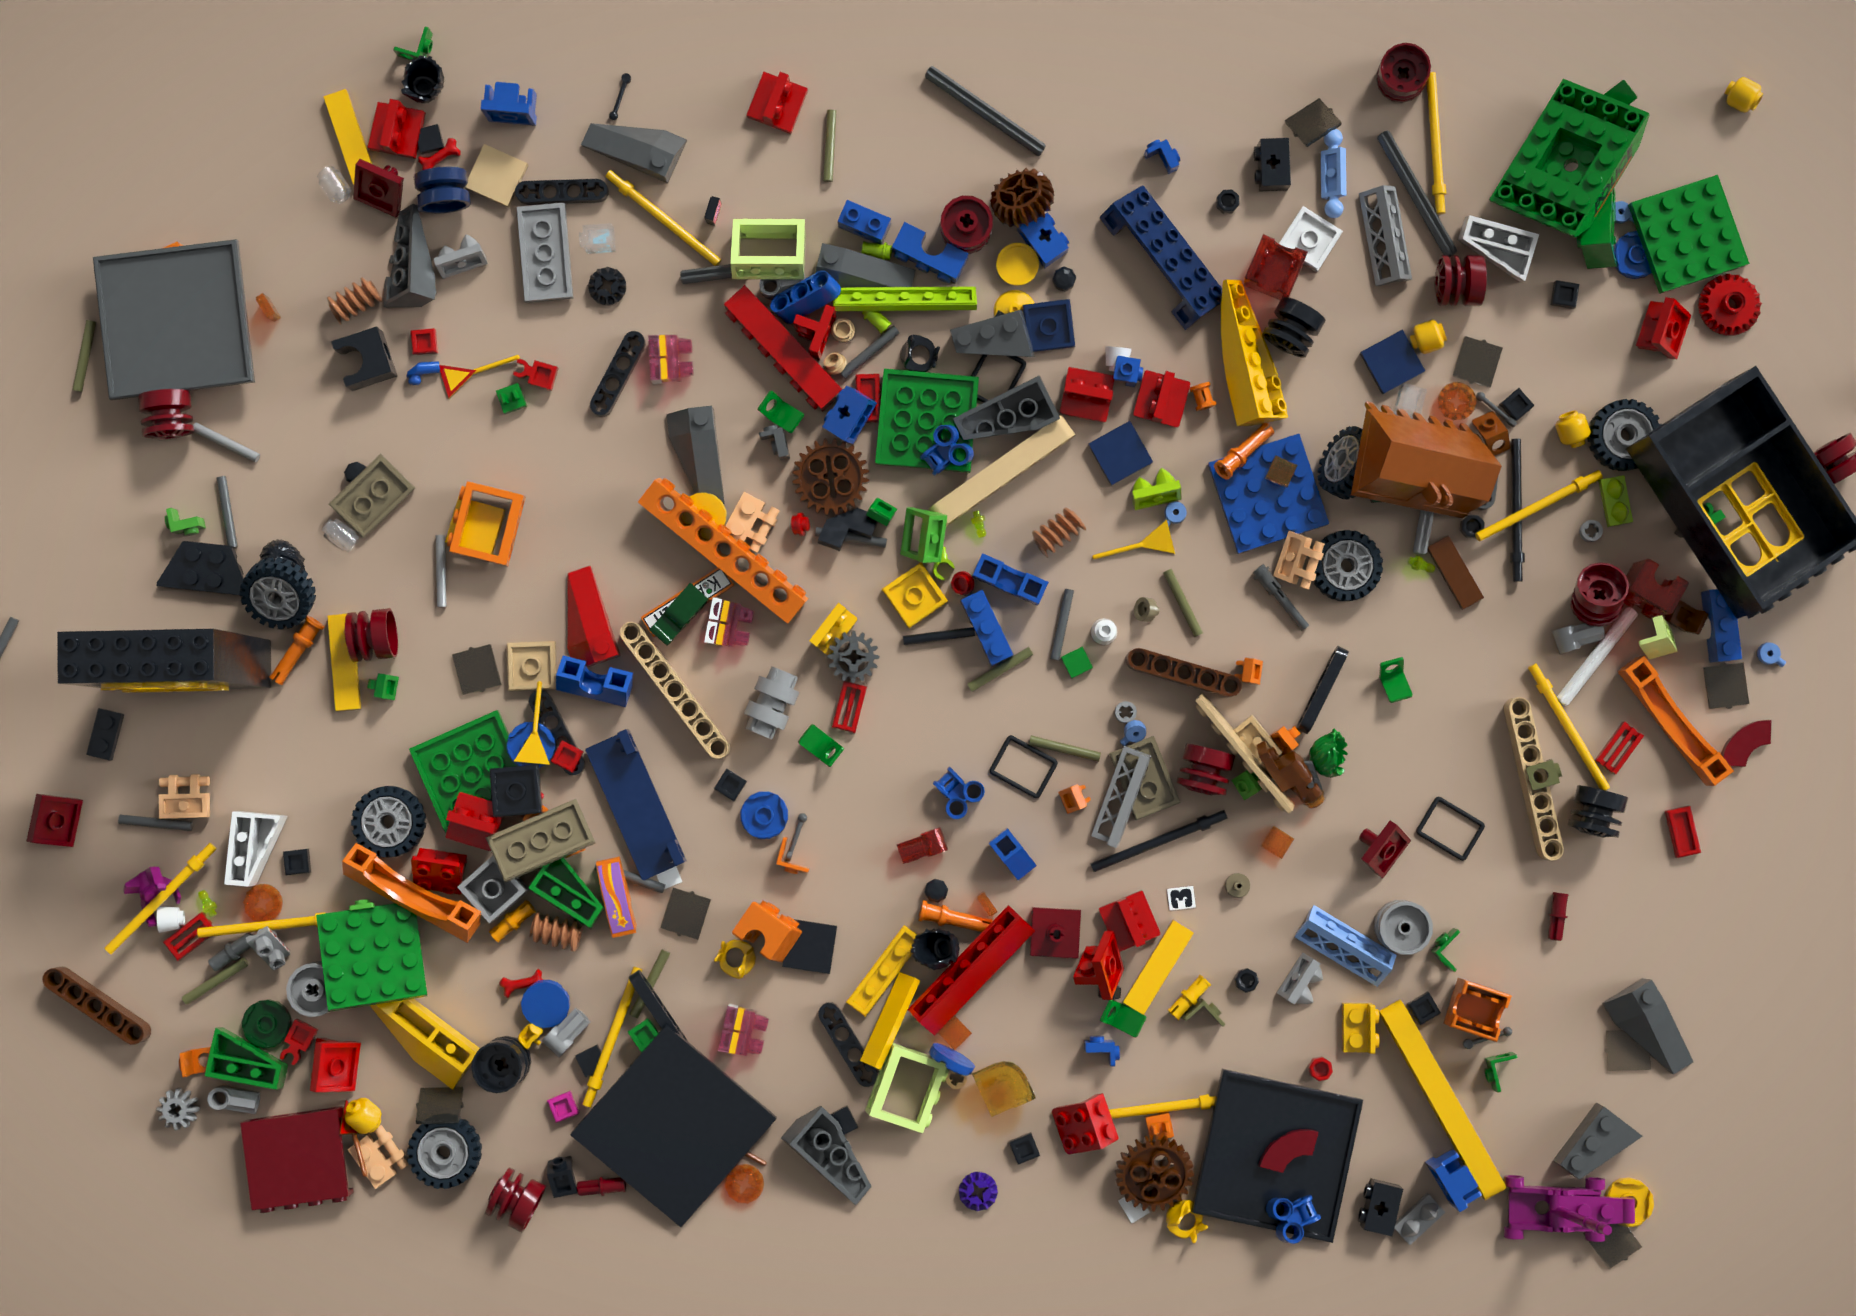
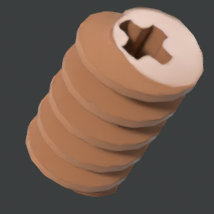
M363 277L360 278L362 286L353 282V291L344 287V296L338 291L335 292L337 300H333L330 296L327 297L329 307L340 324H342L341 318L345 321L350 320L349 313L355 317L358 316L357 308L365 312L367 310L365 303L370 307H374V298L380 303L383 301L371 280L368 282Z
M1068 508L1063 509L1064 516L1059 513L1055 515L1056 522L1052 519L1047 520L1049 528L1041 525V533L1036 530L1032 531L1034 542L1047 558L1046 550H1050L1053 553L1056 552L1054 544L1063 547V538L1069 542L1071 541L1069 533L1078 536V527L1086 530L1081 519L1074 511Z
M537 911L531 925L530 937L533 935V941L536 943L542 937L544 945H547L551 940L553 947H557L561 941L562 949H567L570 944L571 951L575 952L581 940L583 925L579 929L575 920L571 926H568V918H565L563 923L559 924L558 916L551 922L549 914H546L542 920L540 919V912Z

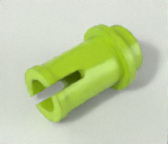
M863 241L861 253L885 261L886 259L890 260L892 245H888L887 242L877 244Z
M880 311L862 312L864 315L863 319H867L880 334L892 324Z

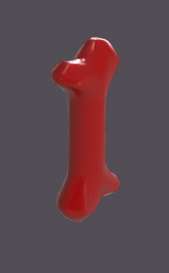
M448 138L445 147L427 158L419 156L418 162L423 166L422 170L433 168L450 155L460 156L461 151L456 147L457 141L454 138Z
M537 969L533 976L518 980H509L503 977L499 985L504 988V996L509 998L513 991L527 988L536 981L543 980L542 971Z

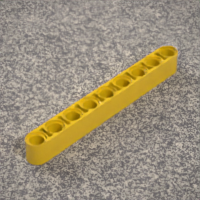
M1399 999L1379 1010L1384 1024L1458 1153L1463 1165L1468 1167L1477 1182V1189L1481 1192L1483 1199L1487 1200L1507 1189L1403 1002Z

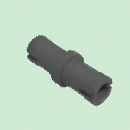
M251 932L246 933L233 943H227L222 951L208 960L212 969L218 971L232 960L237 961L242 953L251 948L246 941V937L253 934Z

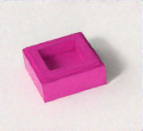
M571 1090L547 1100L556 1123L579 1114Z

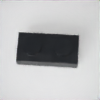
M98 708L86 755L113 760L124 718L123 713Z

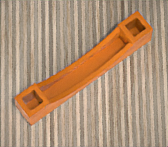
M1645 656L1635 657L1617 671L1706 786H1715L1734 772L1720 752H1717L1700 735L1681 712L1658 676L1659 674Z
M355 843L342 861L343 875L468 943L480 926L481 911L461 900L457 902L446 899L414 884L386 865L377 857L376 853Z

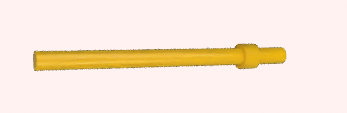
M1430 72L1427 81L1434 181V185L1431 187L1432 196L1435 197L1436 213L1441 215L1445 214L1444 195L1447 193L1446 184H1443L1436 73Z
M612 170L606 174L605 177L619 188L618 191L621 194L633 199L714 266L720 264L722 259L635 190V186L628 180L624 181Z
M1597 470L1585 477L1580 476L1572 480L1570 485L1475 533V536L1480 542L1575 492L1580 493L1588 489V485L1602 479L1603 475Z
M1537 663L1529 666L1528 669L1537 683L1535 686L1540 694H1544L1601 790L1609 789V784L1551 689L1553 686L1548 678L1545 679Z
M209 843L197 856L193 855L187 861L188 865L166 886V890L161 891L104 949L109 954H112L195 871L198 872L205 865L204 862L217 848L212 843Z
M326 912L315 913V916L198 928L197 934L198 938L258 932L259 929H263L266 926L271 930L315 925L318 928L316 915L325 914Z
M633 967L631 975L638 970L642 972V969ZM628 980L593 1076H590L587 1082L589 1087L582 1103L584 1106L591 1108L597 1090H600L604 1081L602 1080L603 1074L635 991L630 980Z
M1209 1094L1199 1095V1098L1116 1108L1109 1109L1112 1119L1194 1108L1205 1110L1211 1109V1106H1214L1216 1096L1209 1097Z

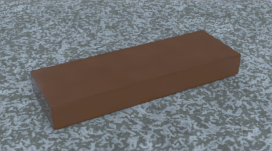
M1449 535L1428 546L1429 554L1461 610L1484 598Z

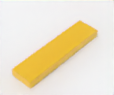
M346 89L323 97L354 185L355 164L359 159L371 164L372 161L349 93Z
M347 614L327 615L335 711L361 709L357 662L351 660L345 641V617Z
M1172 920L1122 1002L1144 1015L1194 932Z
M903 925L846 1003L866 1017L913 954L910 950L917 934Z
M899 972L860 1059L861 1062L881 1070L920 983L919 979Z

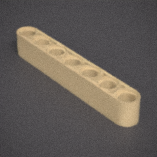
M1061 415L1059 420L1037 431L936 502L928 511L948 515L947 527L1068 442L1076 434Z
M634 622L623 624L620 629L622 640L706 752L715 759L726 757L730 751L728 741L644 629ZM630 627H636L638 630V635L633 640H629L626 636V631ZM644 646L652 648V655L648 659H643L640 655V651ZM659 665H664L667 669V673L663 678H658L655 675V668ZM673 684H678L681 687V694L677 697H672L669 693V688ZM688 703H693L696 707L695 714L688 717L683 712L684 706ZM702 722H707L710 726V732L705 736L700 735L698 732V726ZM717 741H721L725 746L724 752L720 755H716L712 751V746Z
M1511 698L1504 704V714L1536 852L1542 859L1557 860L1563 855L1564 848L1550 787L1533 790L1526 772L1527 767L1544 762L1531 706L1525 698ZM1515 702H1519L1522 706V711L1519 715L1515 714L1512 710ZM1521 725L1527 729L1525 738H1521L1518 735V728ZM1526 749H1530L1533 753V757L1529 762L1523 757ZM1537 769L1535 771L1538 776V783H1543L1547 780L1545 769ZM1537 796H1541L1544 801L1540 809L1534 805V800ZM1544 819L1549 823V828L1546 832H1542L1540 829V822ZM1548 843L1554 845V853L1550 856L1545 852V847Z

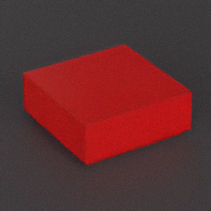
M435 328L411 330L413 355L438 353Z
M561 740L551 762L573 773L584 751Z

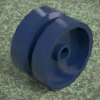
M436 167L414 174L415 189L421 192L416 197L417 208L420 212L431 214L450 213L464 210L471 205L470 194L466 189H463L468 184L467 171L459 167Z

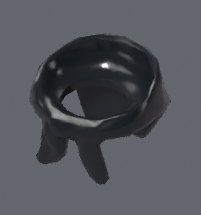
M910 335L902 346L900 358L906 369L926 372L932 367H936L940 347L937 346L935 348L933 342L928 338L920 335ZM922 345L928 349L929 360L925 364H917L912 360V350L915 346Z

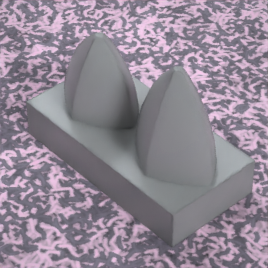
M469 235L464 236L460 250L454 251L450 247L443 246L438 257L434 258L435 266L443 279L488 264L480 244Z
M1302 952L1277 991V994L1294 1005L1295 1003H1313V997L1307 985L1309 982L1315 983L1323 980L1320 963Z
M1426 1193L1396 1221L1395 1230L1411 1245L1446 1212Z

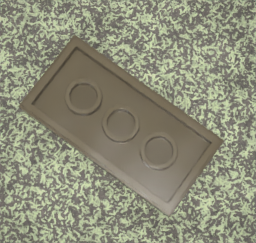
M577 799L486 837L505 883L596 844Z

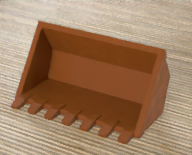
M1365 402L1366 413L1352 486V496L1457 518H1464L1469 515V512L1489 502L1502 465L1491 453L1481 437L1473 433L1468 425L1460 423V430H1458L1450 420L1445 419L1443 422L1444 426H1442L1439 420L1433 416H1429L1428 423L1420 413L1414 412L1412 415L1413 419H1411L1403 409L1398 408L1396 411L1397 415H1395L1389 406L1382 405L1381 411H1379L1374 403Z

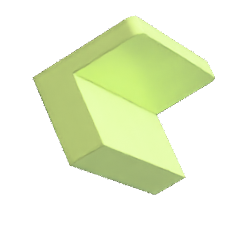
M1662 615L1654 617L1653 622L1657 636L1638 641L1640 648L1648 659L1678 652L1672 629Z

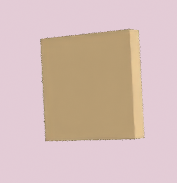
M484 144L468 177V184L465 188L509 208L515 196V188L521 182L528 163Z
M556 641L507 643L508 691L537 690L538 681L542 682L541 690L556 689Z

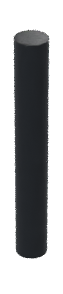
M973 627L907 635L903 636L904 645L974 637L975 630Z

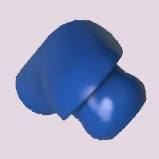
M439 361L417 363L407 371L408 383L410 385H419L421 383L420 376L440 373Z

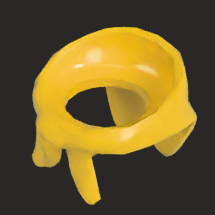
M731 940L725 943V941H722L721 949H719L714 962L719 961L720 968L729 976L741 979L753 969L756 957L753 947L747 942ZM732 948H739L744 954L742 964L739 967H731L726 961V955Z
M1177 1201L1174 1203V1207L1170 1206L1166 1213L1167 1228L1179 1238L1191 1237L1192 1243H1195L1197 1234L1206 1230L1208 1226L1202 1223L1203 1215L1191 1212L1192 1201ZM1189 1212L1195 1216L1193 1227L1189 1230L1179 1229L1178 1224L1184 1215Z

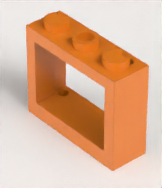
M467 481L466 486H462L459 493V500H462L460 510L456 509L454 513L453 523L456 526L454 533L450 532L447 546L450 547L449 551L454 554L508 567L526 497L521 494ZM474 491L512 500L499 556L460 547Z

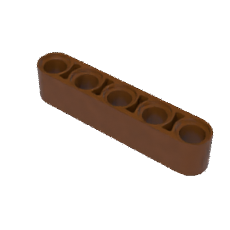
M1135 648L1126 656V664L1132 670L1224 697L1236 696L1242 689L1241 680L1235 675L1142 648ZM1140 653L1143 656L1144 661L1141 666H1136L1132 663V654ZM1158 659L1165 661L1167 665L1163 673L1155 670L1154 663ZM1180 666H1185L1189 669L1190 674L1187 679H1181L1178 676L1177 672ZM1203 673H1209L1212 676L1213 681L1210 686H1205L1201 683ZM1227 679L1234 681L1236 685L1232 693H1228L1224 689V683Z
M60 966L51 968L44 973L42 981L47 989L126 1043L135 1045L146 1041L150 1037L151 1027L146 1021L70 969ZM56 972L61 976L60 984L54 981V974ZM75 986H78L81 990L79 998L74 995L73 989ZM95 999L101 1004L100 1011H96L93 1007ZM115 1013L119 1014L121 1017V1022L119 1025L115 1024L113 1021V1015ZM134 1027H138L141 1031L139 1039L133 1035Z

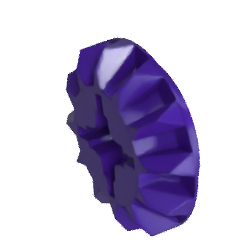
M984 1172L970 1173L960 1183L959 1196L962 1203L968 1209L977 1212L987 1210L995 1203L997 1198L996 1182L990 1175ZM974 1182L979 1188H986L982 1192L983 1201L977 1195L973 1196L971 1194L974 1192Z

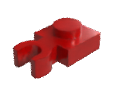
M517 360L518 364L524 366V371L521 373L514 371L513 375L519 379L529 377L528 384L552 391L559 369L557 366L534 360L532 367L525 360Z
M295 1019L284 1040L290 1046L282 1051L280 1059L283 1060L287 1057L288 1053H292L294 1055L292 1065H296L301 1059L300 1050L304 1052L309 1050L319 1029L299 1019Z

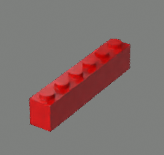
M746 285L724 303L727 310L725 315L733 323L736 321L740 323L743 327L741 332L748 340L754 339L759 344L757 349L765 358L770 356L776 362L773 366L782 376L786 373L792 379L789 383L798 393L803 391L808 396L806 402L814 410L819 408L823 412L836 400L842 388Z
M1008 905L961 953L956 963L953 962L908 1008V1011L935 1036L1024 944L1035 930Z

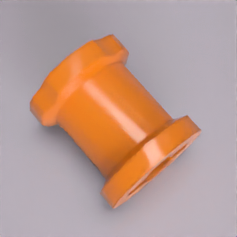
M1210 382L1201 383L1189 388L1196 400V411H1202L1217 405L1216 401L1212 399L1209 389L1211 386Z

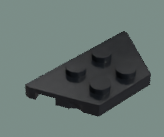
M182 541L157 581L156 586L240 595V586L244 579V573L241 565L237 562V554L234 547Z

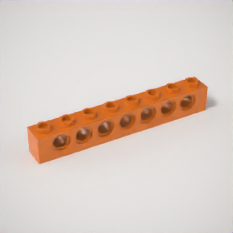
M655 479L638 503L788 624L809 599L805 596V590L796 584L794 586L787 581L788 577L780 570L776 569L774 571L768 566L769 562L760 554L754 555L749 550L750 546L741 539L737 541L730 535L732 532L725 525H717L712 521L713 516L702 508L701 510L693 505L694 501L684 493L680 495L674 490L675 485L668 479ZM665 497H670L674 501L673 509H667L664 506L663 501ZM684 512L692 515V524L684 523L682 519ZM703 527L711 531V539L707 540L702 537L701 529ZM721 543H727L730 546L729 555H725L720 551ZM739 558L748 560V570H743L739 567ZM759 573L767 576V585H762L757 581ZM781 588L785 590L787 598L785 600L778 599L775 594L776 589Z

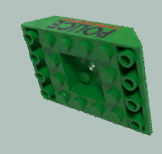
M1562 79L1489 200L1569 236L1577 237L1591 227L1638 150L1650 114ZM1574 162L1578 164L1577 169L1574 171L1565 170L1566 165Z

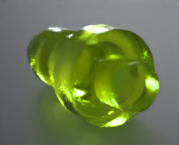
M979 510L973 511L974 517L970 518L971 523L975 525L978 537H985V516L980 515Z
M1418 555L1415 558L1410 557L1408 559V564H1411V568L1416 571L1420 569L1433 573L1435 570L1433 564L1427 563Z
M205 890L200 891L198 897L202 901L204 914L208 913L210 917L217 914L215 911L217 908L216 903L209 898L208 892Z

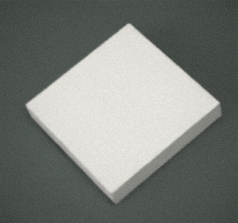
M1303 206L1277 248L1317 273L1343 231Z

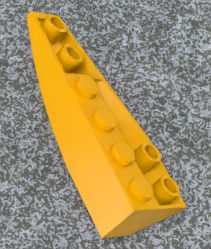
M1226 279L1223 281L1221 341L1225 376L1237 426H1254L1288 418L1287 406L1281 390V381L1242 281Z
M415 999L369 1005L416 1063L452 1090L456 1087L472 1065L473 1057L480 1049L477 1045Z

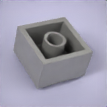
M494 856L490 857L458 886V889L472 905L481 911V915L488 923L495 922L530 891L520 877L505 883Z

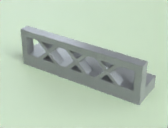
M1382 185L1359 193L1375 285L1382 286L1395 281L1406 282L1412 280L1396 187ZM1376 194L1378 203L1373 210L1369 207L1367 197ZM1376 217L1381 219L1382 223L1378 233L1373 230L1372 225ZM1380 240L1386 245L1383 256L1377 253V246ZM1384 264H1387L1390 267L1391 277L1382 279L1381 269Z
M1127 746L1123 747L1093 829L1092 837L1108 842L1107 845L1114 848L1119 846L1152 757L1151 755ZM1127 753L1139 757L1136 767L1129 771L1124 763ZM1123 767L1125 772L1120 774L1121 768ZM1127 775L1130 782L1128 789L1120 793L1116 785L1117 779ZM1113 790H1115L1117 795L1111 797ZM1118 797L1121 802L1120 811L1117 814L1111 815L1108 808L1109 801ZM1105 812H1107L1108 818L1103 819ZM1108 820L1113 825L1110 837L1098 833L1101 823Z

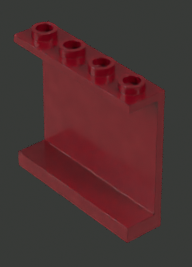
M343 1106L247 1119L240 1123L251 1210L260 1209V1213L275 1211V1207L284 1206V1210L298 1208L301 1203H308V1206L323 1204V1200L332 1199V1203L346 1201L347 1197L354 1193L353 1188H348L342 1135H339V1118L343 1115Z

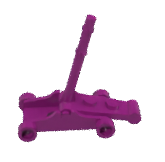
M1504 1176V1183L1508 1187V1226L1504 1227V1238L1524 1239V1230L1564 1233L1585 1232V1240L1603 1242L1605 1241V1235L1612 1233L1611 1226L1607 1224L1635 1223V1198L1600 1196L1601 1190H1605L1604 1178L1587 1177L1585 1178V1187L1524 1186L1523 1176ZM1546 1201L1549 1208L1545 1214H1538L1535 1211L1537 1202Z

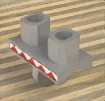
M266 926L263 929H259L256 935L246 937L247 943L272 970H276L286 964L285 957L290 955V950L277 937L274 930Z

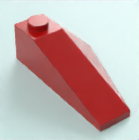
M591 566L568 573L567 649L571 658L586 661L587 668L621 656Z

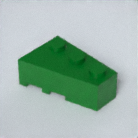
M564 857L543 866L529 886L531 892L589 929H592L604 911V907Z
M217 1027L214 1031L204 1076L278 1090L284 1087L288 1064L229 1030Z

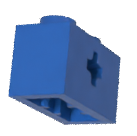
M849 200L846 201L838 219V228L877 244L884 243L891 227V218Z
M1048 212L1045 214V218L1039 217L1037 223L1032 221L1028 227L1025 224H1022L1020 228L1017 227V232L1025 243L1034 249L1044 269L1068 253L1069 249L1067 237L1063 232H1057L1054 227L1055 221ZM1041 233L1044 236L1049 235L1048 242L1045 239L1040 240Z
M846 385L845 389H842L837 395V402L834 408L826 414L825 423L822 427L845 442L854 444L877 402Z

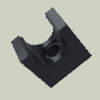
M377 326L331 341L333 349L339 354L345 355L352 351H358L362 355L363 363L360 370L353 375L343 378L345 387L351 391L397 377L384 333Z

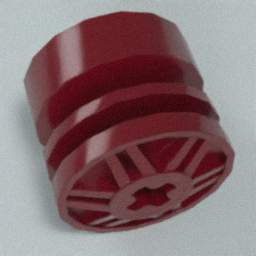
M1401 43L1387 50L1381 60L1376 77L1378 89L1384 97L1393 102L1403 103L1412 101L1420 95L1429 79L1431 71L1430 59L1424 49L1416 44ZM1405 73L1407 75L1406 78H1398L1399 74Z
M1441 255L1437 263L1434 279L1437 304L1439 306H1446L1449 302L1451 306H1456L1461 296L1464 306H1481L1485 298L1487 284L1485 258L1482 255H1466L1461 266L1457 255H1453L1451 260L1448 255Z
M160 389L143 392L138 395L139 412L151 414V416L141 419V425L148 426L142 429V437L171 440L191 435L195 432L194 426L187 424L193 421V416L181 414V412L192 407L190 391L184 389Z
M1594 563L1585 567L1577 578L1570 605L1574 615L1580 621L1591 626L1600 627L1614 622L1620 615L1628 595L1629 582L1626 575L1619 568L1608 563Z
M391 608L372 610L370 619L366 611H359L358 615L356 612L347 613L345 617V641L349 656L353 662H361L362 659L365 661L371 660L373 650L378 659L397 657L398 632Z
M1186 743L1182 759L1192 763L1191 768L1179 769V772L1189 774V778L1177 777L1176 783L1190 791L1210 796L1226 795V789L1216 786L1217 782L1229 783L1228 779L1219 774L1220 771H1232L1235 755Z
M509 1167L495 1184L489 1196L485 1214L491 1217L496 1208H499L496 1216L498 1221L506 1213L511 1214L508 1226L522 1233L531 1220L545 1192L546 1185L532 1179L526 1187H523L521 1184L524 1174L519 1173L513 1182L511 1180L515 1170Z

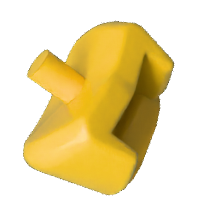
M528 1024L520 1032L518 1041L525 1049H529L533 1042L539 1046L541 1041L537 1038L543 1033V1029L533 1024Z

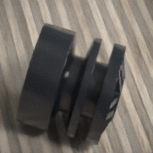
M1282 297L1274 311L1280 320L1270 319L1268 322L1269 327H1265L1262 335L1281 351L1306 358L1309 352L1307 347H1312L1314 343L1308 335L1318 336L1326 319L1318 311L1305 303L1293 298Z
M1577 785L1574 801L1584 805L1583 810H1571V814L1580 816L1581 819L1580 821L1569 819L1568 826L1574 827L1582 833L1597 837L1619 838L1620 832L1609 827L1610 824L1622 826V822L1613 818L1612 815L1613 813H1625L1628 797L1597 788Z
M502 1036L497 1037L477 1051L473 1057L471 1068L473 1078L481 1088L487 1092L502 1093L507 1092L525 1079L530 1071L532 1061L530 1051L525 1049L517 1038ZM503 1058H506V1064H508L506 1067H503V1061H501Z

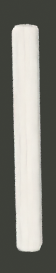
M1627 607L1605 634V639H1601L1559 693L1557 699L1562 705H1569L1636 619L1638 613L1633 608Z

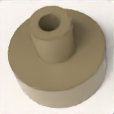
M1141 597L1136 601L1134 615L1137 620L1150 622L1159 614V607H1157L1154 599Z
M1231 874L1225 882L1226 891L1233 897H1243L1250 890V881L1243 874Z

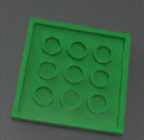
M1718 175L1628 204L1659 294L1750 264Z
M884 369L875 464L931 469L925 460L920 459V456L936 444L933 434L937 427L953 425L957 428L953 418L976 407L979 377ZM944 429L941 433V438L944 442H949L951 439V432L948 429ZM959 432L956 444L965 443L973 449V439L963 440ZM958 448L956 451V457L959 461H964L966 458V452L963 448ZM971 462L960 466L951 463L943 471L970 473Z
M499 710L409 749L445 834L450 822L446 820L449 810L454 809L459 792L492 801L489 769L517 766L511 761L507 753L509 732Z
M393 903L374 906L375 908L346 910L316 915L328 1012L427 997L416 914Z

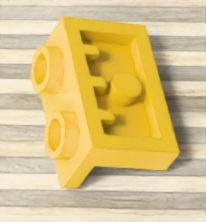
M838 602L809 641L826 655L832 654L833 650L829 648V645L836 646L837 643L834 638L843 639L842 633L845 632L847 634L856 623L857 617Z
M1342 1003L1343 1052H1368L1375 1054V1048H1379V1034L1375 1033V1024L1379 1023V1010L1375 1009L1374 1004Z

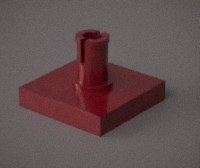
M359 159L355 164L353 199L396 218L401 211L404 178L398 176V171L394 167L390 170L391 166L386 165L382 169Z
M36 794L26 841L36 844L74 847L83 800Z
M1391 820L1379 835L1366 828L1360 834L1359 840L1368 845L1369 849L1361 860L1376 875L1383 879L1411 842V839Z
M1033 907L1032 928L1035 932L1031 935L1030 956L1079 959L1081 910Z

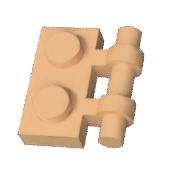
M743 492L726 527L732 532L730 535L737 541L741 539L745 542L747 538L752 539L753 542L750 549L758 553L761 545H765L767 541L766 536L770 528L775 526L777 522L776 517L780 510L771 506L768 514H765L762 510L766 503ZM757 519H760L763 523L758 533L751 531Z
M1288 531L1273 576L1292 584H1297L1299 576L1303 577L1300 587L1309 589L1311 582L1315 581L1317 575L1315 571L1319 560L1322 561L1324 555L1322 551L1325 543L1315 541L1313 549H1310L1311 538ZM1306 556H1309V562L1307 564L1306 570H1304L1302 568Z
M191 774L190 777L169 775V777L160 778L159 786L168 787V794L159 795V819L210 817V793H200L201 786L210 785V777ZM190 786V794H178L179 787Z
M382 1125L374 1131L379 1138L378 1140L374 1141L371 1135L368 1134L359 1141L367 1171L366 1177L375 1189L397 1174L392 1167L395 1162L401 1170L409 1165L404 1157L406 1155L404 1151L398 1149L391 1139L393 1138L392 1134L386 1132ZM353 1145L347 1150L360 1167L356 1149ZM384 1145L391 1155L389 1159L380 1150V1146Z

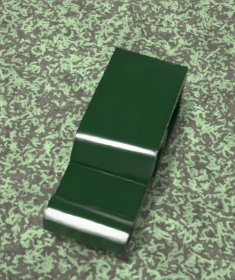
M689 583L649 630L668 646L710 599L692 583Z

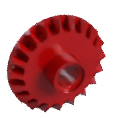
M1729 273L1717 276L1709 281L1701 291L1698 303L1700 316L1703 322L1718 334L1726 336L1742 334L1757 322V318L1761 313L1760 293L1755 289V285L1740 275ZM1729 298H1730V299H1733V300L1735 301V303H1736V308H1735V309H1733V308H1731V307L1729 306V304H1728V299H1729Z

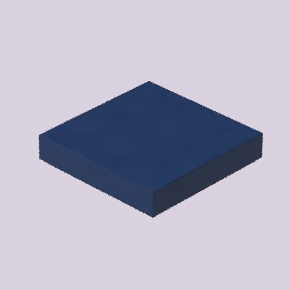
M1070 299L1022 305L1033 352L1076 347Z
M1403 329L1359 353L1382 395L1425 372Z
M1131 421L1088 443L1111 486L1153 463Z

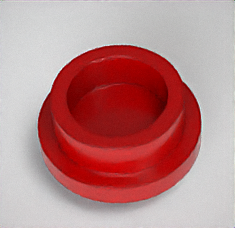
M803 512L797 513V515L791 518V527L794 535L805 536L806 531L810 529L809 518L805 517Z
M960 571L952 577L951 587L955 593L967 595L973 591L975 583L971 574L966 571Z

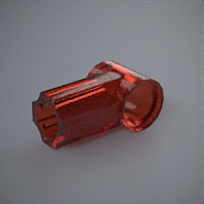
M940 827L924 832L919 837L897 844L903 864L948 850Z

